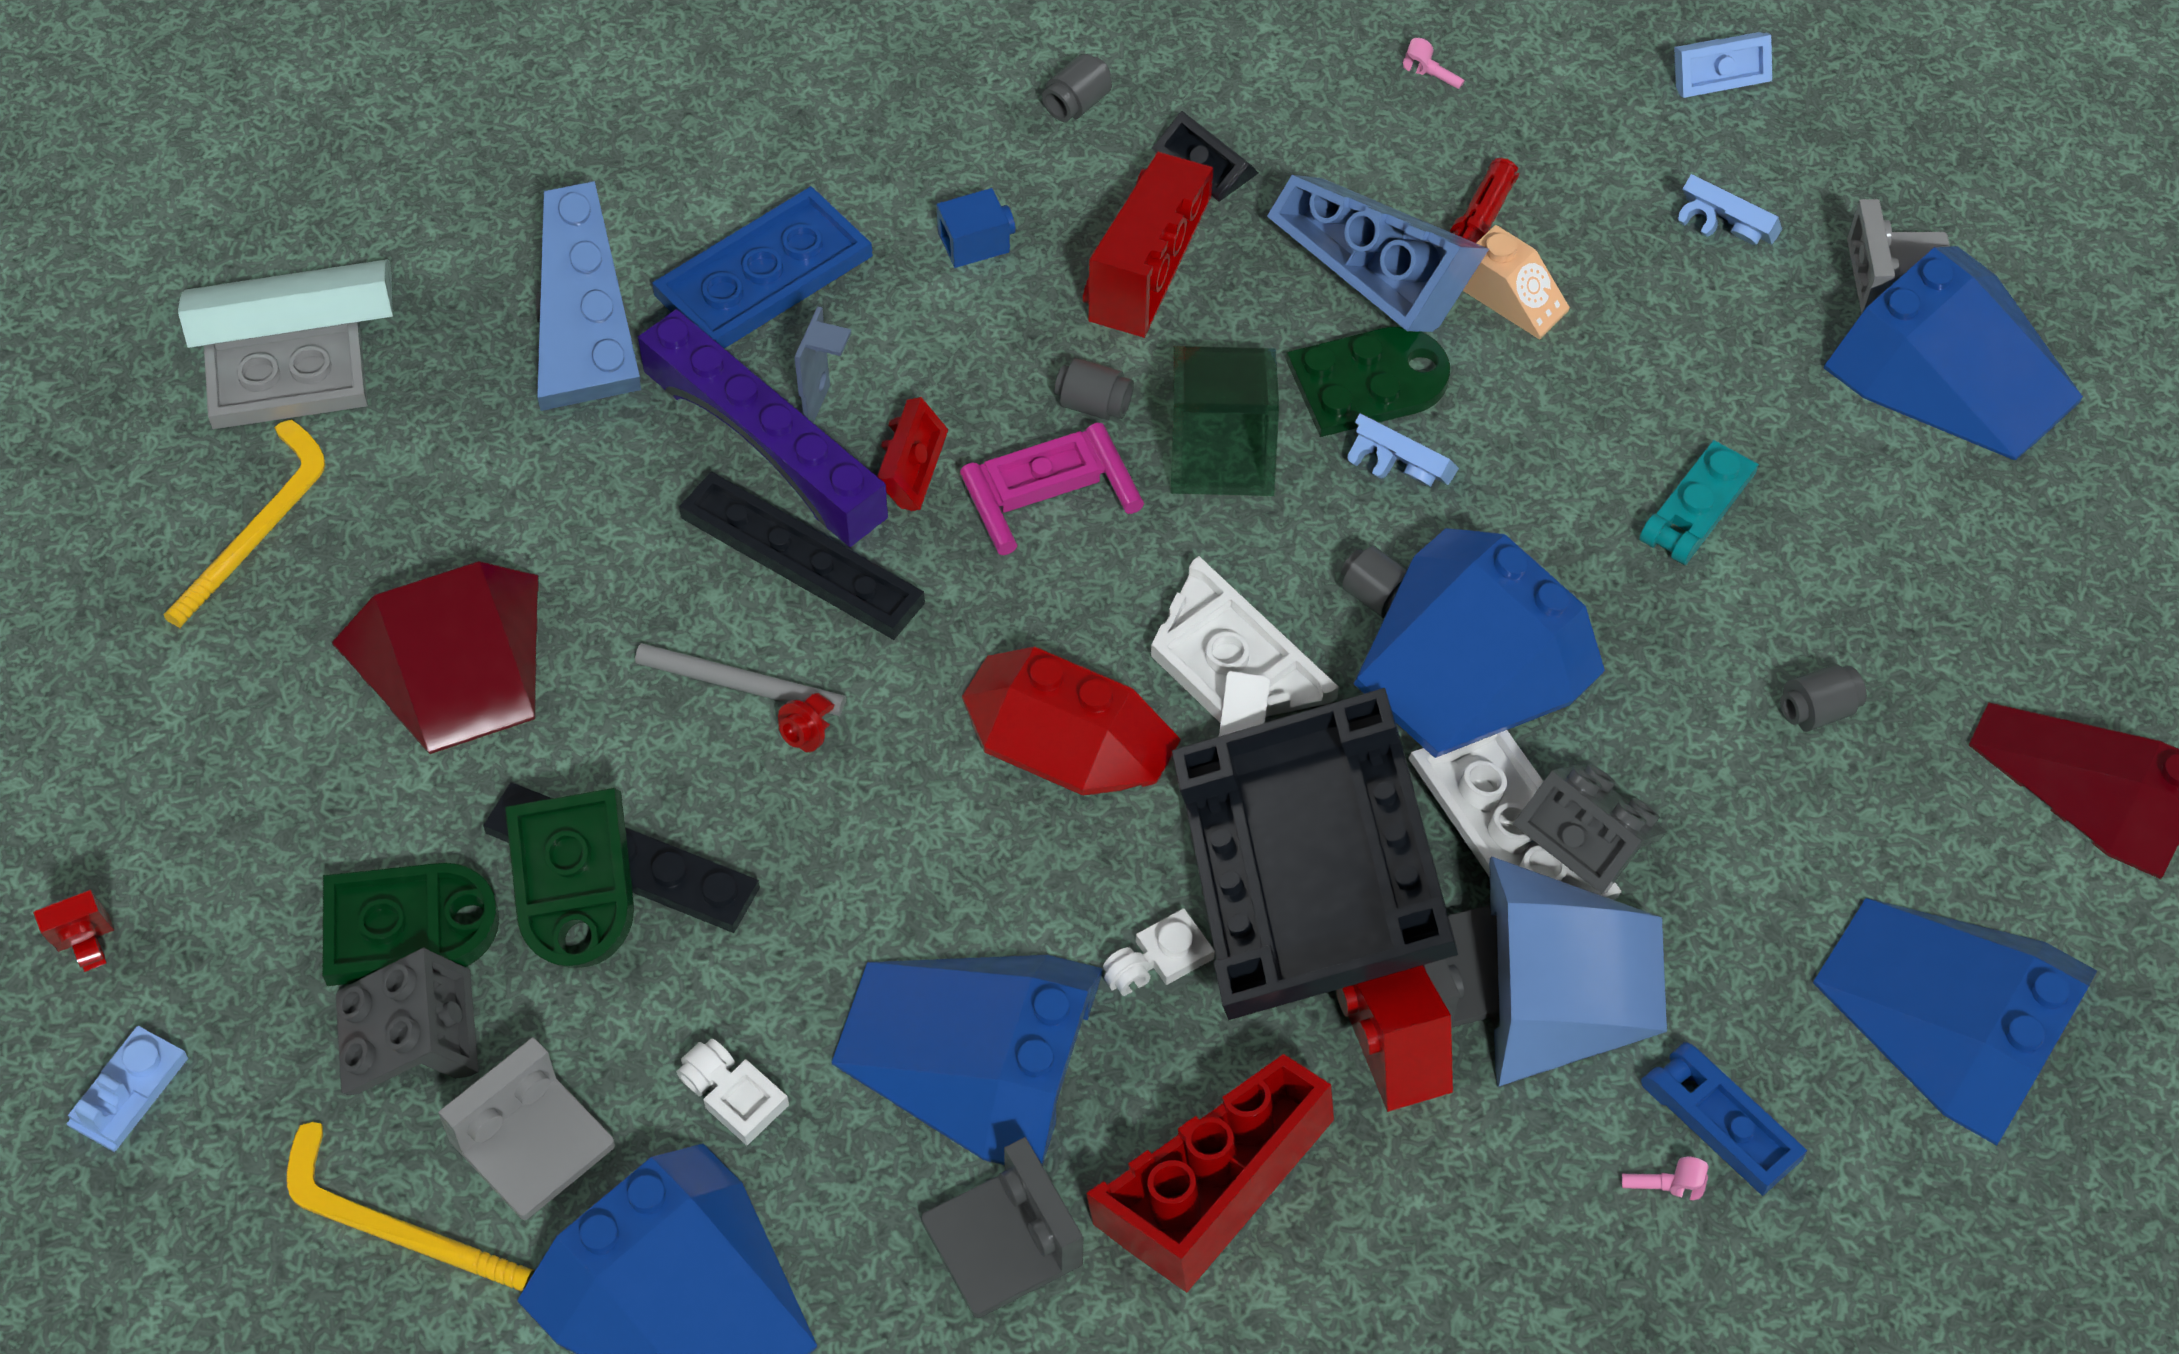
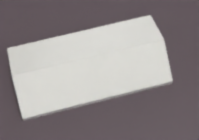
M1507 730L1437 758H1434L1424 748L1411 752L1408 759L1489 877V858L1495 857L1612 900L1619 897L1621 890L1616 883L1612 885L1608 892L1604 894L1599 893L1513 825L1516 818L1544 781Z

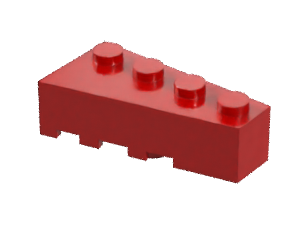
M1157 152L1148 168L1141 170L1134 190L1089 259V277L1083 293V302L1089 304V322L1143 338L1146 337L1211 199L1213 167Z
M1285 1054L1279 1056L1222 1097L1223 1103L1201 1119L1194 1116L1178 1128V1135L1152 1154L1149 1150H1146L1129 1162V1170L1107 1185L1103 1181L1086 1193L1093 1225L1186 1293L1334 1121L1331 1084Z

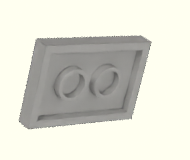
M359 322L204 345L207 408L212 429L368 406Z

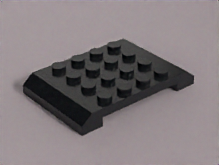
M1385 688L1172 750L1179 789L1186 804L1216 955L1214 965L1222 1006L1228 1020L1458 955L1455 937L1402 742Z

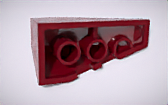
M1988 702L1969 746L2019 786H2025L2049 805L2051 807L2050 811L2064 822L2069 821L2093 840L2092 844L2104 854L2162 879L2179 845V749L2154 739Z

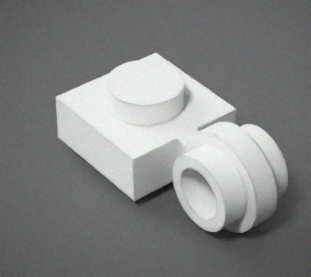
M1183 908L1136 934V943L1144 954L1140 952L1134 953L1129 947L1113 953L1103 965V969L1106 971L1104 980L1112 991L1117 988L1122 996H1126L1133 992L1129 987L1133 981L1138 988L1146 985L1150 980L1148 971L1154 968L1165 985H1168L1213 960L1215 950Z

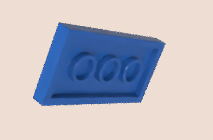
M810 186L652 282L654 296L670 312L676 309L679 310L725 349L873 256L872 243Z

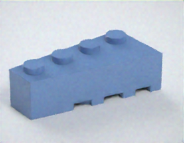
M1292 175L1267 215L1269 219L1406 331L1433 332L1437 329L1489 250L1326 179Z
M595 181L544 191L537 395L540 411L641 390L640 375Z

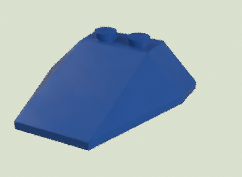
M1958 246L1934 247L1866 307L1824 365L1826 371L1862 398L2012 460H2017L2076 407L2083 397L1999 278Z
M1445 528L1411 560L1353 684L1364 694L1385 688L1395 722L1434 758H1437L1570 706L1604 673L1605 668L1586 606L1507 535Z
M1865 898L1816 976L1813 984L1944 1116L1997 1146L2090 986L2097 970L2043 941Z
M1051 955L867 962L832 1059V1065L983 1160L1005 1165L1004 1147L1026 1137L1043 1166L1056 1125L1057 1100L1082 1020H1088L1103 968Z
M704 1144L650 1157L556 1236L517 1300L556 1344L575 1354H810L817 1348L815 1339L743 1183Z

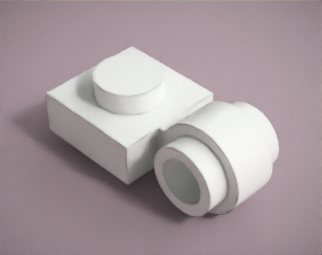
M710 1039L706 1044L698 1042L681 1058L683 1065L676 1071L681 1081L699 1097L707 1090L711 1091L703 1099L705 1108L745 1145L752 1142L789 1106L787 1095L748 1060L745 1059L732 1073L729 1072V1069L735 1065V1061L730 1053L714 1039Z

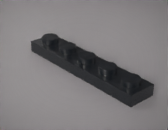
M712 471L679 506L681 519L892 640H895L925 604L924 591Z
M510 782L483 825L485 834L509 843L505 807L553 798ZM625 827L633 893L735 933L760 889L759 880Z

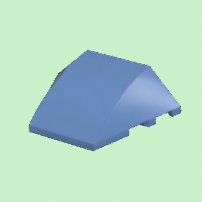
M1489 858L1491 915H1497L1500 1027L1494 1030L1497 1087L1667 1032L1662 917L1498 858Z

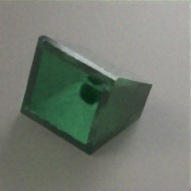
M1173 346L1170 494L1274 496L1279 420L1276 348Z

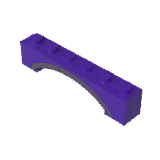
M674 310L638 336L644 372L676 400L681 398L707 410L748 441L793 487L812 511L814 518L848 547L853 546L888 518L886 484L679 310Z

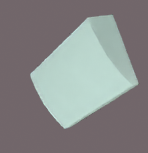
M386 259L186 289L180 297L178 314L187 347L393 317L390 261Z

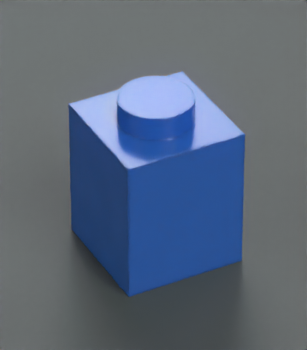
M993 188L936 204L938 235L954 268L1010 252V235L1016 231L1014 218L1008 205H1000Z

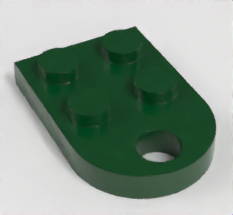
M1387 327L1289 351L1286 356V362L1320 437L1358 428L1355 421L1359 414L1380 423L1425 411L1434 406L1443 397L1447 390L1450 376V363L1443 347L1431 336L1423 332L1406 331L1403 327ZM1415 358H1427L1434 362L1436 368L1429 372H1419L1414 370L1409 365V362Z
M609 788L505 807L517 921L520 933L526 944L542 959L568 968L593 966L611 957L626 940L634 917V900L621 791L616 788ZM578 923H586L591 930V942L583 952L571 954L566 946V935L572 926Z
M434 863L323 875L322 976L326 985L352 984L422 948L463 967L471 965L489 949L499 927V910L490 885L476 871L454 863ZM473 905L484 909L482 917L472 924L464 925L454 921L457 912L466 906Z

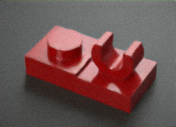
M922 397L908 399L901 417L890 420L888 426L895 434L892 440L882 441L881 447L886 451L877 476L886 484V493L899 508L910 511L921 510L949 430Z
M91 890L33 911L39 930L46 940L58 952L72 947L78 964L81 968L83 967L84 972L107 964L97 937L114 931L108 912Z

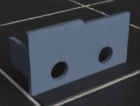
M819 306L816 308L794 357L798 393L802 400L803 415L812 423H814L830 387L827 353L841 356L851 335V329L824 323L823 308Z

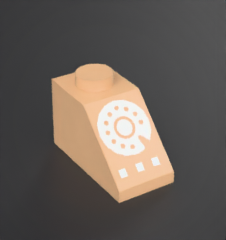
M1495 225L1476 243L1489 250L1463 291L1540 340L1569 311L1570 307L1536 249Z

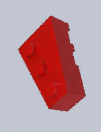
M1423 965L1336 990L1340 1007L1344 1015L1350 1019L1387 1112L1453 1093L1451 1014Z

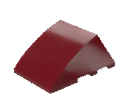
M478 561L374 595L332 641V645L357 670L368 686H371L389 706L392 713L429 754L535 719L539 576Z

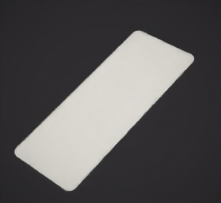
M1233 671L1227 673L1219 736L1265 723L1270 685L1269 677Z

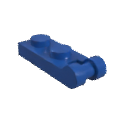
M1683 1042L1670 1054V1062L1664 1068L1655 1067L1641 1079L1642 1086L1661 1105H1666L1762 1196L1793 1170L1805 1157L1807 1149L1690 1043ZM1687 1078L1699 1085L1692 1093L1681 1084Z

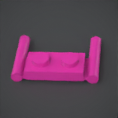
M1094 423L1084 432L1079 431L985 461L981 465L969 463L960 470V475L999 555H1008L1017 548V543L1002 512L1012 511L1098 483L1102 473H1106L1127 514L1136 513L1144 506V502L1103 423Z

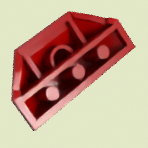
M1035 646L987 656L962 695L966 711H968L984 753L1082 796L1122 791L1140 785L1145 787L1156 784L1173 756L1172 750L1177 749L1181 742L1178 735L1133 688Z

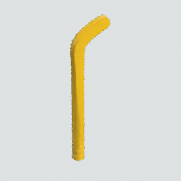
M293 420L280 422L274 428L278 437L298 456L301 461L300 468L278 494L164 613V618L171 624L181 628L188 618L193 615V612L199 609V606L215 592L322 475L325 469L324 454L311 435Z
M316 1122L300 1125L292 1144L287 1168V1188L295 1204L310 1212L473 1274H478L481 1277L496 1281L507 1287L521 1292L524 1290L535 1270L517 1265V1263L512 1261L509 1262L504 1258L500 1259L496 1255H491L485 1251L482 1252L475 1247L360 1205L318 1187L314 1180L315 1164L323 1138V1126L321 1123Z

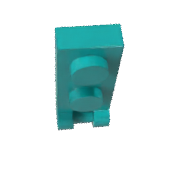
M1713 440L1659 511L1649 518L1640 534L1639 540L1652 548L1656 544L1672 552V559L1686 566L1754 477L1759 464ZM1675 524L1686 530V532L1681 534L1670 528V526Z

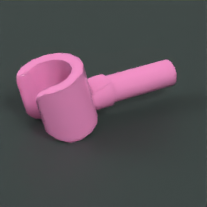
M1422 38L1412 39L1403 61V67L1410 71L1413 61L1417 60L1419 61L1417 74L1424 75L1427 73L1460 89L1465 80L1431 60L1433 55L1432 45Z
M1682 1157L1677 1162L1674 1175L1667 1173H1622V1188L1662 1189V1191H1670L1672 1195L1681 1198L1684 1189L1692 1190L1690 1200H1697L1705 1192L1709 1166L1701 1159Z

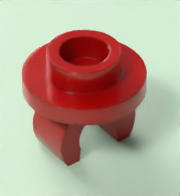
M820 693L812 694L804 702L800 700L787 702L780 708L778 713L779 731L782 738L790 746L800 748L804 752L815 751L823 744L825 729L830 725L822 717L832 711L835 704Z

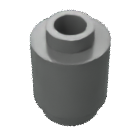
M1089 54L1078 55L1047 82L1046 89L1042 93V101L1045 108L1054 118L1061 122H1067L1072 117L1074 119L1080 118L1111 91L1110 70L1106 63L1098 57H1093Z
M1074 358L1070 366L1063 365L1056 379L1054 392L1056 395L1061 396L1060 403L1064 408L1104 420H1109L1111 416L1123 419L1131 402L1134 381L1125 378L1123 371Z
M1371 546L1364 551L1357 549L1349 556L1342 567L1341 574L1345 576L1342 587L1384 618L1407 569L1376 546Z
M1834 664L1787 681L1784 685L1780 705L1782 713L1789 723L1793 725L1798 724L1802 731L1808 732L1854 715L1857 709L1865 704L1867 692L1861 675L1854 667L1848 665L1842 667Z

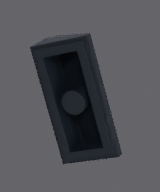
M1183 111L1178 114L1152 147L1155 152H1162L1213 167L1212 197L1218 202L1259 174L1250 163Z

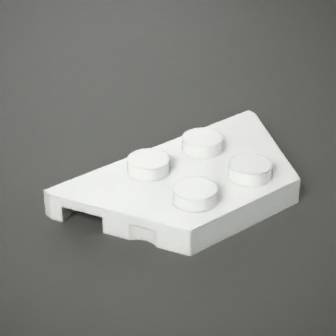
M1200 556L1192 561L1189 567V576L1181 592H1177L1169 608V617L1160 626L1153 640L1151 657L1212 716L1221 723L1227 673L1230 671L1269 677L1270 685L1265 717L1329 704L1337 699L1338 685Z

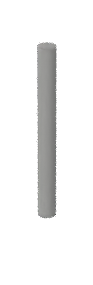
M640 643L635 655V663L785 703L791 700L804 702L812 694L820 693L835 704L834 709L828 714L839 717L846 703L845 695Z

